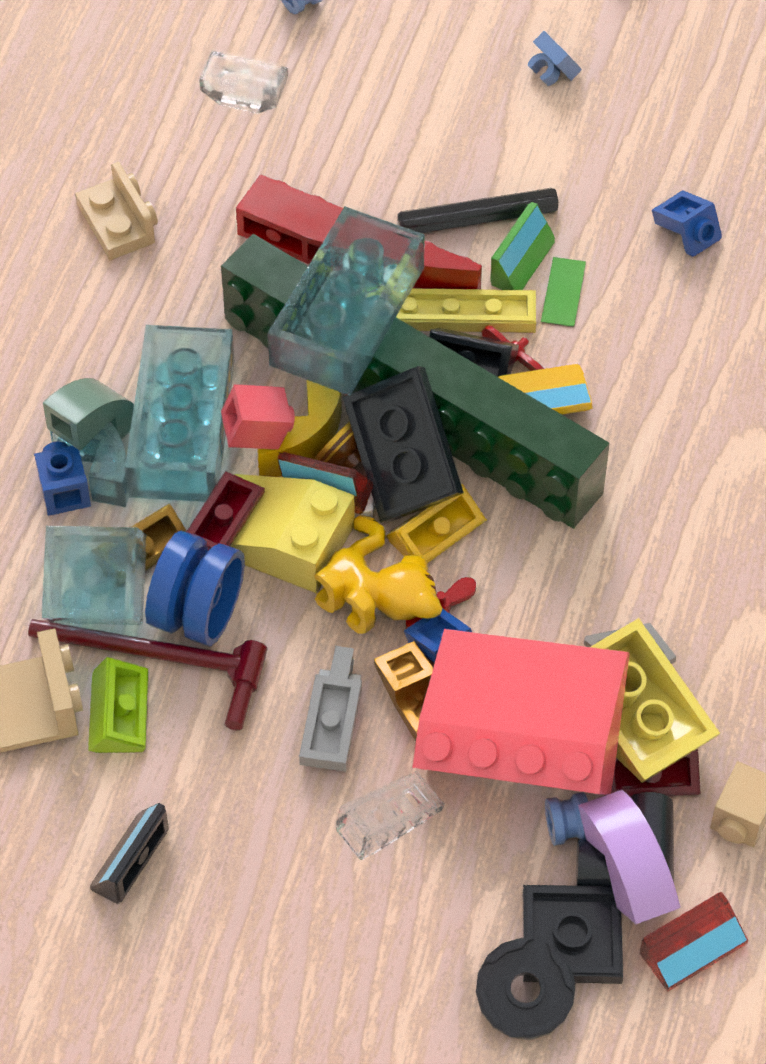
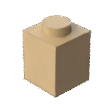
M737 761L715 805L710 829L717 831L721 837L729 842L736 844L744 843L754 848L766 824V773Z

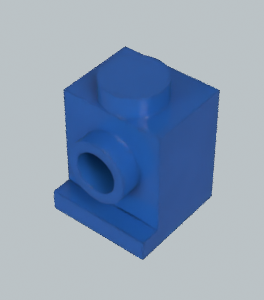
M57 441L46 445L42 452L34 453L48 516L91 507L87 478L80 452L77 448L68 446L65 442Z

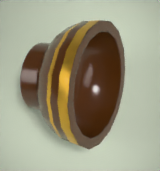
M350 421L311 461L310 465L312 467L329 473L338 471L342 476L347 477L362 462Z

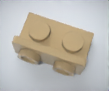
M119 161L111 164L113 179L75 193L77 206L109 260L154 244L153 226L158 224L157 215L152 204L149 201L143 202L140 197V187L134 174H126Z

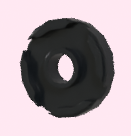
M519 938L502 943L487 955L478 972L476 996L481 1013L494 1029L510 1038L532 1040L549 1035L564 1023L574 1003L576 983L570 964L558 949L534 939ZM530 975L538 981L540 994L534 1001L523 1003L512 995L511 984L518 976Z

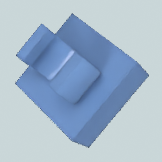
M545 31L533 41L543 53L534 55L529 60L528 66L535 73H538L542 67L548 66L546 72L540 77L547 86L553 85L558 80L560 70L571 81L582 70Z

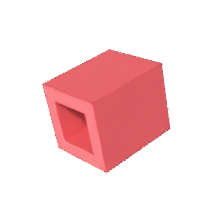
M234 384L221 410L228 447L279 450L287 433L292 431L295 421L294 409L291 405H288L284 387Z

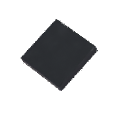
M523 885V938L541 941L558 949L570 964L575 983L622 984L621 911L616 906L612 886ZM523 975V982H538L530 975Z

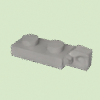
M335 646L331 671L320 669L319 674L315 675L299 754L300 765L344 772L347 770L362 691L361 675L352 674L354 648Z

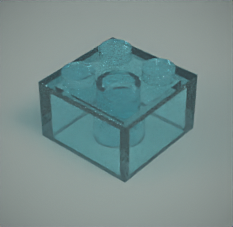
M46 526L42 618L49 622L60 624L143 625L146 534L137 527Z

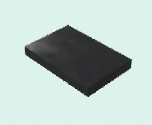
M414 367L342 397L380 523L392 522L464 494L425 367Z

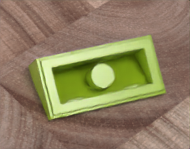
M106 657L94 669L91 683L89 751L96 753H135L145 750L148 668Z

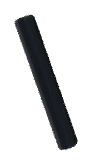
M545 188L400 211L397 214V225L400 232L408 235L519 218L531 202L539 206L542 214L552 213L558 210L559 200L554 188Z

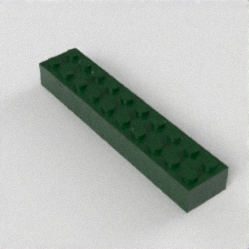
M252 234L221 265L225 319L233 328L249 333L259 339L270 350L269 332L309 266ZM323 274L276 352L279 351L294 360L304 371L314 372L324 379L341 378L342 393L347 392L348 394L357 392L414 367H425L452 456L468 465L477 475L484 478L488 477L505 487L513 497L521 500L525 499L540 508L547 517L554 521H561L574 529L604 493L610 445L608 441Z

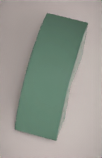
M93 378L73 381L58 389L43 402L47 429L80 451L101 430L120 442L142 420L140 411L134 403Z

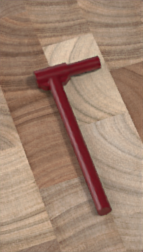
M37 619L31 620L28 630L29 637L38 638L37 632L55 628L58 642L226 671L228 678L235 688L226 716L225 726L236 731L243 729L252 692L257 690L268 650L267 646L259 641L247 640L242 645L236 647L233 650V654Z

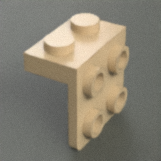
M55 628L37 632L41 657L0 665V753L79 735L75 713L83 711L77 683L68 685L66 673L74 672L68 644L59 646Z

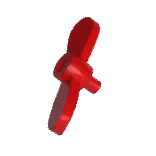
M488 325L481 331L483 337L510 342L492 326ZM523 337L519 341L513 340L510 342L519 345L515 362L519 361L530 371L544 369L537 361L525 353L524 347L529 344L527 338Z
M463 577L456 581L445 593L443 591L437 592L436 596L442 608L450 613L452 606L474 596L476 581L471 577ZM415 617L406 620V629L422 618Z

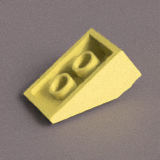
M235 474L238 477L264 487L265 492L230 547L239 549L244 553L246 566L317 593L321 583L315 580L314 575L327 565L329 558L337 550L342 549L354 527V495L312 479Z
M639 618L591 646L592 648L630 653L616 758L642 783L720 734Z

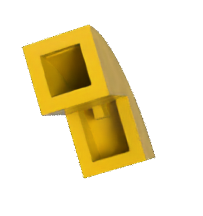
M341 378L306 380L308 416H295L293 429L287 433L279 450L257 449L259 476H283L279 460L302 466L308 465L336 435L342 415Z

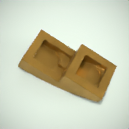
M413 641L375 658L374 665L394 706L416 741L419 718L433 667L416 642Z

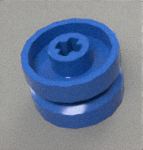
M182 530L175 533L166 544L151 578L146 599V623L153 628L171 634L183 626L184 636L187 639L209 647L215 644L225 631L239 597L245 569L244 553L239 549L221 543L208 550L207 542L202 537Z

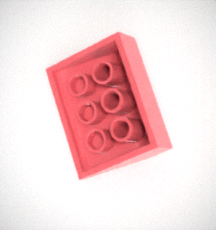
M444 629L419 718L412 768L594 794H611L630 653Z

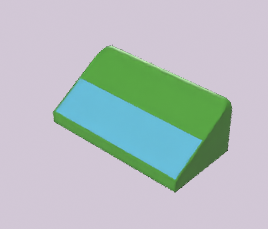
M531 202L527 205L491 257L490 282L492 286L501 290H523L555 243L554 234L536 203Z

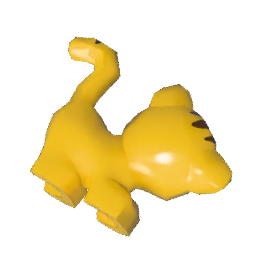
M364 515L355 517L353 522L354 529L368 536L355 541L349 548L337 550L329 558L327 565L314 575L315 580L319 581L324 587L315 597L318 606L327 612L334 613L347 602L352 606V612L346 620L347 625L358 634H365L375 627L376 608L393 621L410 620L415 617L434 618L442 612V606L436 596L437 591L434 579L427 572L428 563L423 557L405 555L401 562L381 569L378 573L367 567L364 557L383 547L386 533L384 527L371 517Z

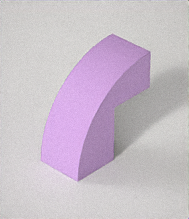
M619 790L578 805L586 840L605 855L617 909L632 922L639 924L681 908L670 870L657 839L644 815L629 795L623 790Z

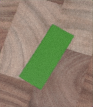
M553 257L541 322L574 327L586 261Z

